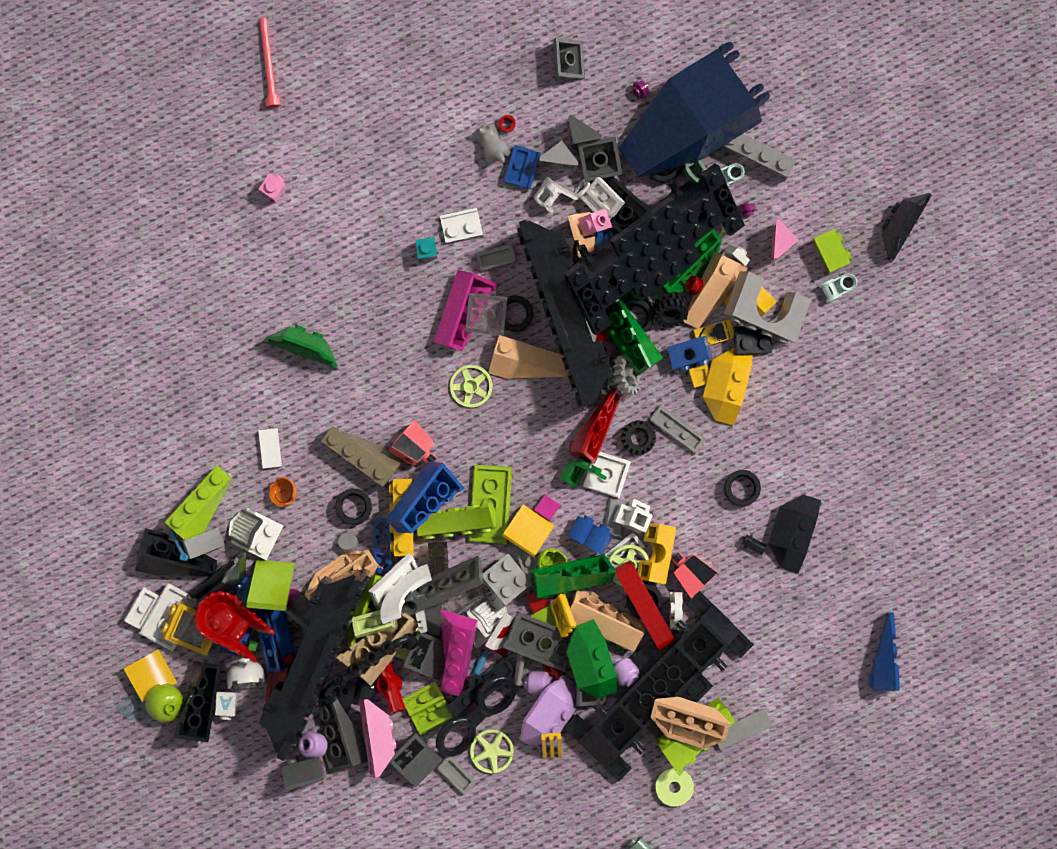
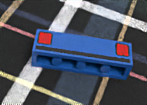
M252 608L258 618H261L262 621L269 625V628L276 631L273 636L258 632L268 671L281 672L291 667L296 653L293 648L284 611Z

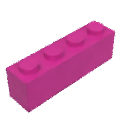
M457 270L434 343L446 348L462 351L473 332L472 327L474 323L479 321L482 316L480 312L485 304L488 305L491 299L489 297L491 292L496 290L499 284L474 273Z
M441 609L445 666L440 691L459 696L466 685L478 620Z

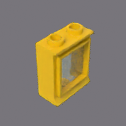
M177 601L176 605L173 604L170 608L168 623L165 622L161 629L162 637L165 640L207 656L213 642L212 640H205V637H202L195 628L194 617L196 616L195 612L197 609Z

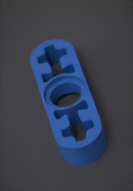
M378 519L373 524L374 559L377 564H381L382 558L377 559V554H389V558L385 557V563L389 564V567L385 569L386 571H382V568L378 567L376 569L380 574H387L392 569L390 524L386 519ZM380 522L387 525V529H384V536L388 534V539H376V535L381 536L380 530L376 528L380 525ZM380 541L388 543L387 551L380 552L377 549Z

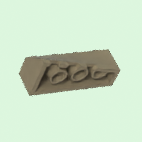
M333 426L321 440L322 443L382 487L386 486L403 462L402 459L390 453L389 449Z

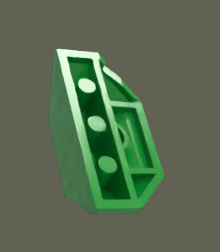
M714 229L694 243L701 258L663 286L668 293L689 292L685 289V284L692 275L702 279L714 252L719 253V248L722 244V239Z
M295 325L294 328L289 326L264 339V342L335 369L338 367L326 339H323L324 335L313 331V334L305 332L306 328Z
M592 619L576 625L567 646L566 655L577 688L598 698L617 692L616 672L606 641L595 620Z

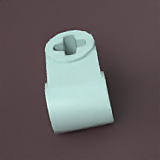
M738 163L720 168L728 187L741 181L744 177V168ZM734 168L741 171V175L737 178L730 174V171Z
M845 274L819 285V288L823 289L827 298L825 300L826 303L854 290L857 285V279L852 274ZM845 278H850L853 281L851 288H846L843 285Z

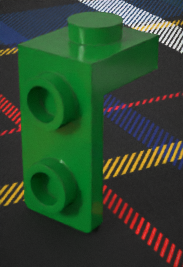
M570 459L560 479L576 488L584 471L606 480L607 476L601 474L602 469L594 465L590 468L588 467L589 463L581 459L578 462Z

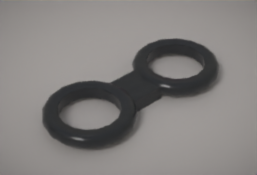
M497 675L488 679L479 689L476 702L462 714L463 717L450 719L441 727L436 737V748L440 754L446 757L462 754L474 742L476 727L488 715L501 713L511 705L517 693V686L512 677ZM500 683L507 684L508 692L503 701L495 706H486L485 697L489 690ZM459 725L468 727L467 736L461 744L453 748L444 746L445 737L450 730Z

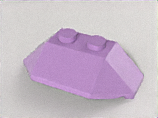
M562 675L559 680L554 681L544 689L523 720L519 737L521 741L534 747L542 744L541 734L561 733V730L577 709L576 683Z

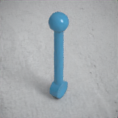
M170 530L169 536L173 538L181 554L180 559L187 561L188 555L183 552L176 537V532Z

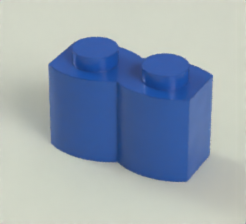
M586 515L583 518L577 516L567 536L603 556L614 536L609 533L611 529L602 524L599 527L594 525L595 520Z

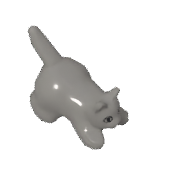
M493 123L489 125L482 124L479 131L474 132L476 140L483 146L485 162L491 165L496 160L504 163L505 157L510 155L511 150L507 143L500 139L496 125Z

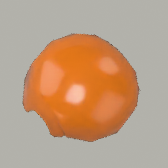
M277 477L275 482L269 486V498L278 507H288L297 498L298 490L296 485L287 477Z

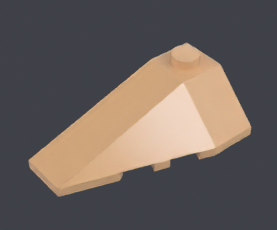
M714 252L702 277L703 287L698 294L693 295L687 307V320H684V322L697 329L700 328L732 293L739 272L746 271L747 267Z

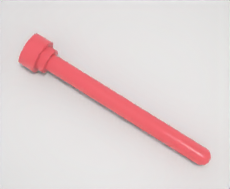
M261 17L259 21L268 88L265 104L266 108L281 106V101L275 91L267 19Z

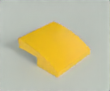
M523 504L502 536L534 557L555 525Z
M159 649L124 668L142 702L145 701L148 691L155 685L166 683L175 685L178 683Z

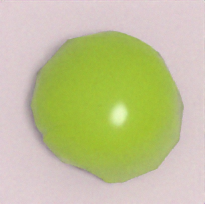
M546 548L538 556L537 566L540 568L568 561L560 550Z

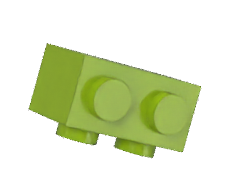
M835 228L812 239L828 275L851 263L852 257L848 249H844L842 242H844L839 231L836 232Z

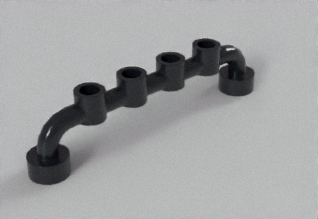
M407 633L392 642L384 641L381 646L382 649L376 653L368 652L366 654V660L360 664L356 662L350 664L349 671L343 675L340 673L335 674L333 682L321 691V700L326 704L334 703L337 699V693L334 691L336 688L345 687L348 680L354 676H361L363 670L369 666H376L381 658L394 654L396 648L401 645L407 650L415 649L418 645L417 638L413 634Z

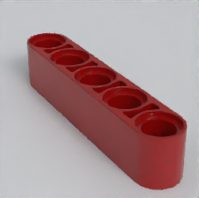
M631 560L616 567L618 579L659 651L675 643L674 636Z

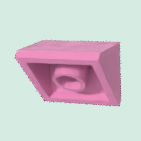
M776 220L773 224L771 262L777 261L798 241L781 220Z

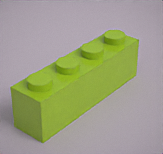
M217 465L165 523L184 540L205 532L233 478Z
M486 503L482 504V506L471 505L464 508L438 510L436 513H432L428 520L417 528V534L420 537L423 536L424 540L435 539V535L442 534L443 538L452 537L456 532H461V535L473 534L472 530H480V533L492 532L491 528H496L494 505Z
M719 697L706 705L717 709L730 722L729 728L735 723V720ZM665 734L655 740L679 776L684 772L683 768L688 763L691 765L697 760L695 757L702 750L706 751L709 748L703 749L666 737Z

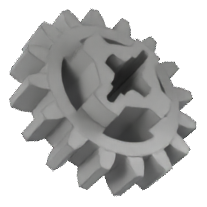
M624 355L617 356V359L614 360L616 365L613 366L615 370L613 372L614 383L618 384L617 389H621V394H625V396L638 394L637 391H640L639 385L642 384L640 381L642 375L637 374Z

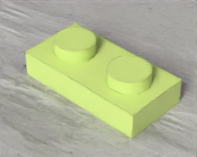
M381 610L353 617L352 624L355 637L360 638L394 628L393 621L383 624L380 616Z

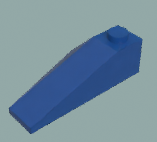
M894 612L887 613L871 675H868V685L874 691L900 690L899 665L894 663V659L897 658V647L893 643V640L896 639Z

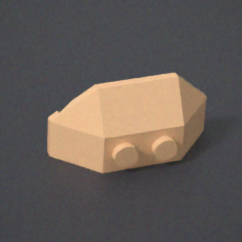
M369 550L345 552L315 573L305 595L310 600L324 576L333 579L356 569L362 570L365 568L370 571L368 576L371 577L374 575L378 564Z
M681 697L655 699L651 719L656 722L666 737L703 749L719 742H724L730 726V722L717 709Z

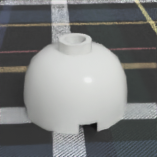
M249 658L238 659L239 663L233 664L227 673V686L229 689H231L232 685H234L235 689L256 687V683L261 682V686L266 684L263 668L257 662L250 661Z

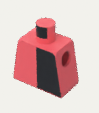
M415 420L388 450L414 467L420 460L427 464L437 459L428 451L434 444L433 440Z
M678 551L671 558L678 566L673 574L690 598L698 593L717 574L713 568L694 554L686 559Z

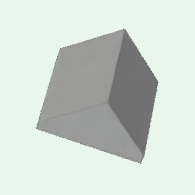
M561 140L540 157L539 166L577 171L578 161Z

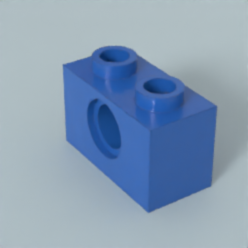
M707 336L667 347L673 369L679 368V371L691 369L690 365L697 363V366L708 364V360L713 358ZM689 349H692L695 353L692 360H689L686 356Z

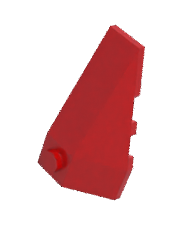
M613 387L575 435L574 440L570 442L569 453L574 458L593 464L596 463L622 396L617 388Z

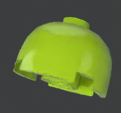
M170 683L155 685L145 696V710L151 718L158 722L168 723L174 721L181 715L184 709L183 695L178 688Z

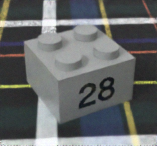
M507 554L483 573V584L479 585L478 588L494 608L499 611L528 588L532 582L512 557Z

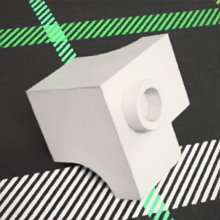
M631 499L629 506L619 504L613 522L636 533H646L652 518V514L649 513L650 506L635 499Z

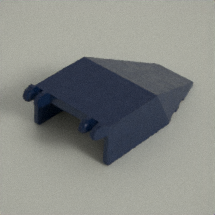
M732 42L720 45L718 49L670 77L621 144L619 150L638 178L662 172L666 168H677L681 164L691 162V164L698 162L762 122L759 107L767 102L770 94L764 92L757 96L756 99L753 98L764 89L762 83L753 86L750 91L747 90L729 65V63L739 57L740 53L738 50L730 52L725 58L723 56L733 49L734 45Z

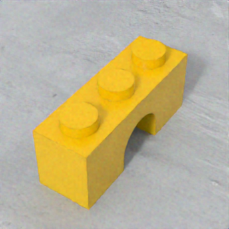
M649 523L643 541L649 542L652 545L653 554L649 560L639 561L637 573L641 580L666 584L676 527Z

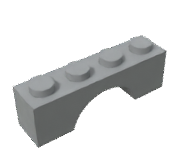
M744 134L721 147L734 155L747 158L761 165L768 172L784 180H787L796 162L795 159Z

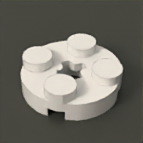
M670 592V630H680L675 624L683 618L682 592Z

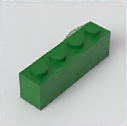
M620 298L604 309L611 323L606 328V331L638 375L649 370L663 359Z
M605 554L603 556L597 555L531 569L533 591L538 598H548L554 594H567L573 590H586L592 586H604L606 583L613 581L616 573L614 566Z

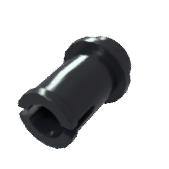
M746 534L741 543L745 549L749 548L761 556L767 547V544L753 538L752 534L750 536Z

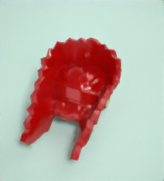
M218 591L217 593H210L209 596L198 603L195 612V628L202 637H205V640H212L214 644H220L232 652L235 651L238 655L245 659L249 658L254 663H256L258 658L245 644L240 642L246 634L248 627L271 636L276 632L269 628V625L262 621L261 618H258L254 612L245 607L242 601H238L235 595L232 596L228 592Z

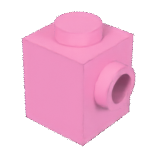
M268 174L259 187V191L274 202H277L287 186L283 183L284 179L279 175L274 174L272 176Z
M606 209L578 218L584 237L612 227Z

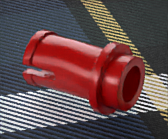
M548 665L543 668L553 677L554 681L559 680L562 675L565 676L566 674Z

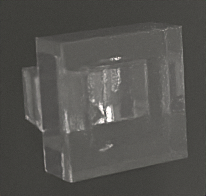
M403 719L393 724L396 730L391 732L392 738L397 739L402 736L406 740L412 735Z

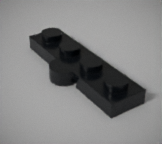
M502 657L481 676L476 673L470 674L467 678L468 686L459 696H455L449 701L445 707L454 718L463 717L462 714L476 702L479 689L488 679L497 675L512 677L515 674V669L506 657ZM500 683V684L495 685L494 687H492V688L489 690V692L487 693V695H486L485 698H487L491 693H493V692H494L497 688H499L503 683Z

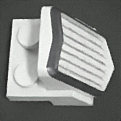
M247 508V510H241L230 520L229 538L232 544L267 560L283 525Z
M482 595L460 612L459 615L478 620L474 638V646L478 648L489 639L503 614L509 613L507 606L497 611L485 595Z

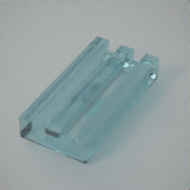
M136 690L119 705L131 720L146 707L145 702L133 714L130 712L141 702L140 697L129 708L125 707L137 695Z

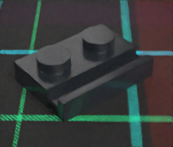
M745 326L733 327L734 354L772 353L771 337L761 334L762 330L756 329L755 331Z

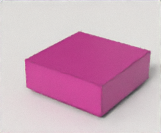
M544 495L534 511L550 521L560 507V504Z

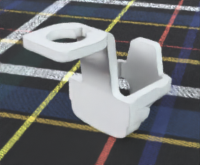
M546 177L542 186L535 194L534 199L547 211L553 213L554 210L550 206L559 194L563 193L577 200L584 195L591 183L589 181L585 182L583 179L573 193L559 186L549 177Z

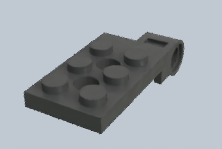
M475 556L431 576V581L419 587V593L417 590H414L406 595L401 612L408 615L416 614L483 584L482 560L480 557Z
M517 611L502 647L565 672L569 662L566 649L573 633H568L567 637H561L558 627ZM531 631L532 639L527 642L524 641V634ZM544 638H548L550 641L547 648L541 647V641Z

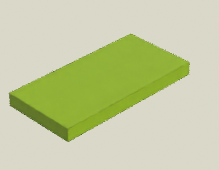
M474 465L471 505L493 504L496 528H491L492 532L480 533V530H472L473 534H469V541L507 544V539L502 535L509 523L512 467Z
M256 560L247 599V608L286 611L295 563Z

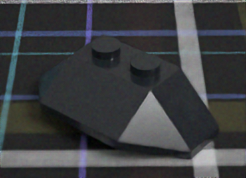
M931 193L903 199L900 204L896 202L891 210L894 213L890 220L886 219L881 227L884 230L882 238L890 262L895 260L932 196Z
M801 495L779 507L768 544L780 568L799 573L818 519L821 500Z
M242 549L197 585L187 595V600L198 604L213 592L223 591L224 593H229L232 590L236 592L242 587V581L246 577V551Z

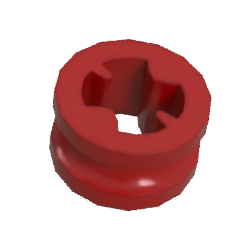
M503 115L500 118L499 128L501 131L509 133L515 129L516 121L513 116ZM505 119L513 122L510 124L511 128L506 129V126L505 128L502 126Z
M692 275L688 278L685 289L689 292L691 291L694 295L698 294L703 287V280Z

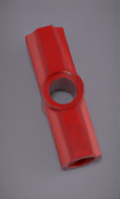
M390 661L378 676L376 686L378 691L384 694L389 713L395 714L406 709L400 693L402 680L399 675L394 673Z

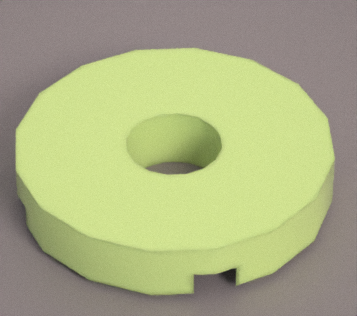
M674 768L664 770L658 776L655 788L658 798L664 804L680 806L691 798L694 792V783L686 771L679 776ZM671 782H678L680 784L678 792L673 793L669 790Z

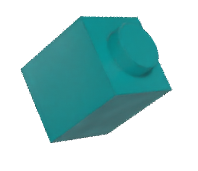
M435 237L415 240L419 261L438 258Z

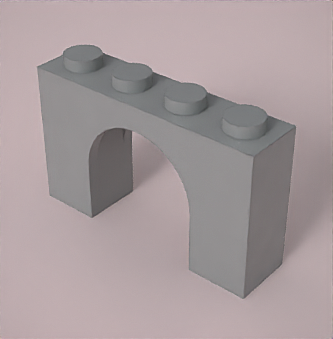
M740 271L724 314L730 317V321L738 324L741 322L746 323V328L755 331L756 329L762 330L761 334L772 337V335L778 337L777 341L781 343H796L811 299L798 293L787 292L778 315L766 322L760 317L756 306L764 278L750 272Z

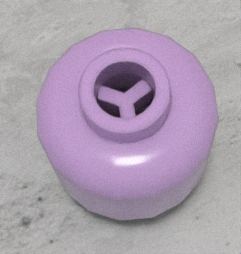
M618 658L613 662L617 683L620 686L630 687L639 679V669L631 659Z
M531 671L528 677L524 679V688L528 690L531 696H540L544 689L553 683V677L546 671Z
M306 733L300 738L299 750L305 757L320 758L326 753L328 743L324 735L320 733Z

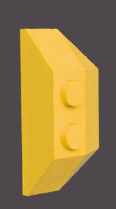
M733 347L712 360L702 397L715 421L734 425L745 395L753 354H734Z

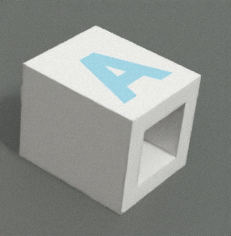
M218 691L215 715H219L220 719L231 720L232 716H236L238 693Z

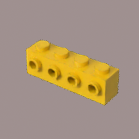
M393 479V483H389V495H393V502L389 503L390 513L412 485L413 479ZM390 525V533H394V541H390V553H394L395 557L406 556L408 553L414 556V531L412 533L396 532Z

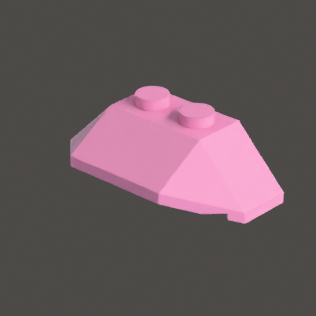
M368 699L359 700L370 777H379L395 755L396 742L392 738L391 733L393 722L389 719L388 714Z

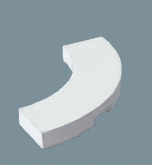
M427 564L406 574L389 590L383 600L380 611L383 624L401 618V610L406 595L432 580Z

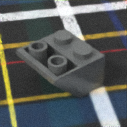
M418 630L416 634L418 645L415 649L409 651L403 667L440 680L445 666L443 640L427 633H420Z
M416 732L395 753L390 763L417 787L444 759Z

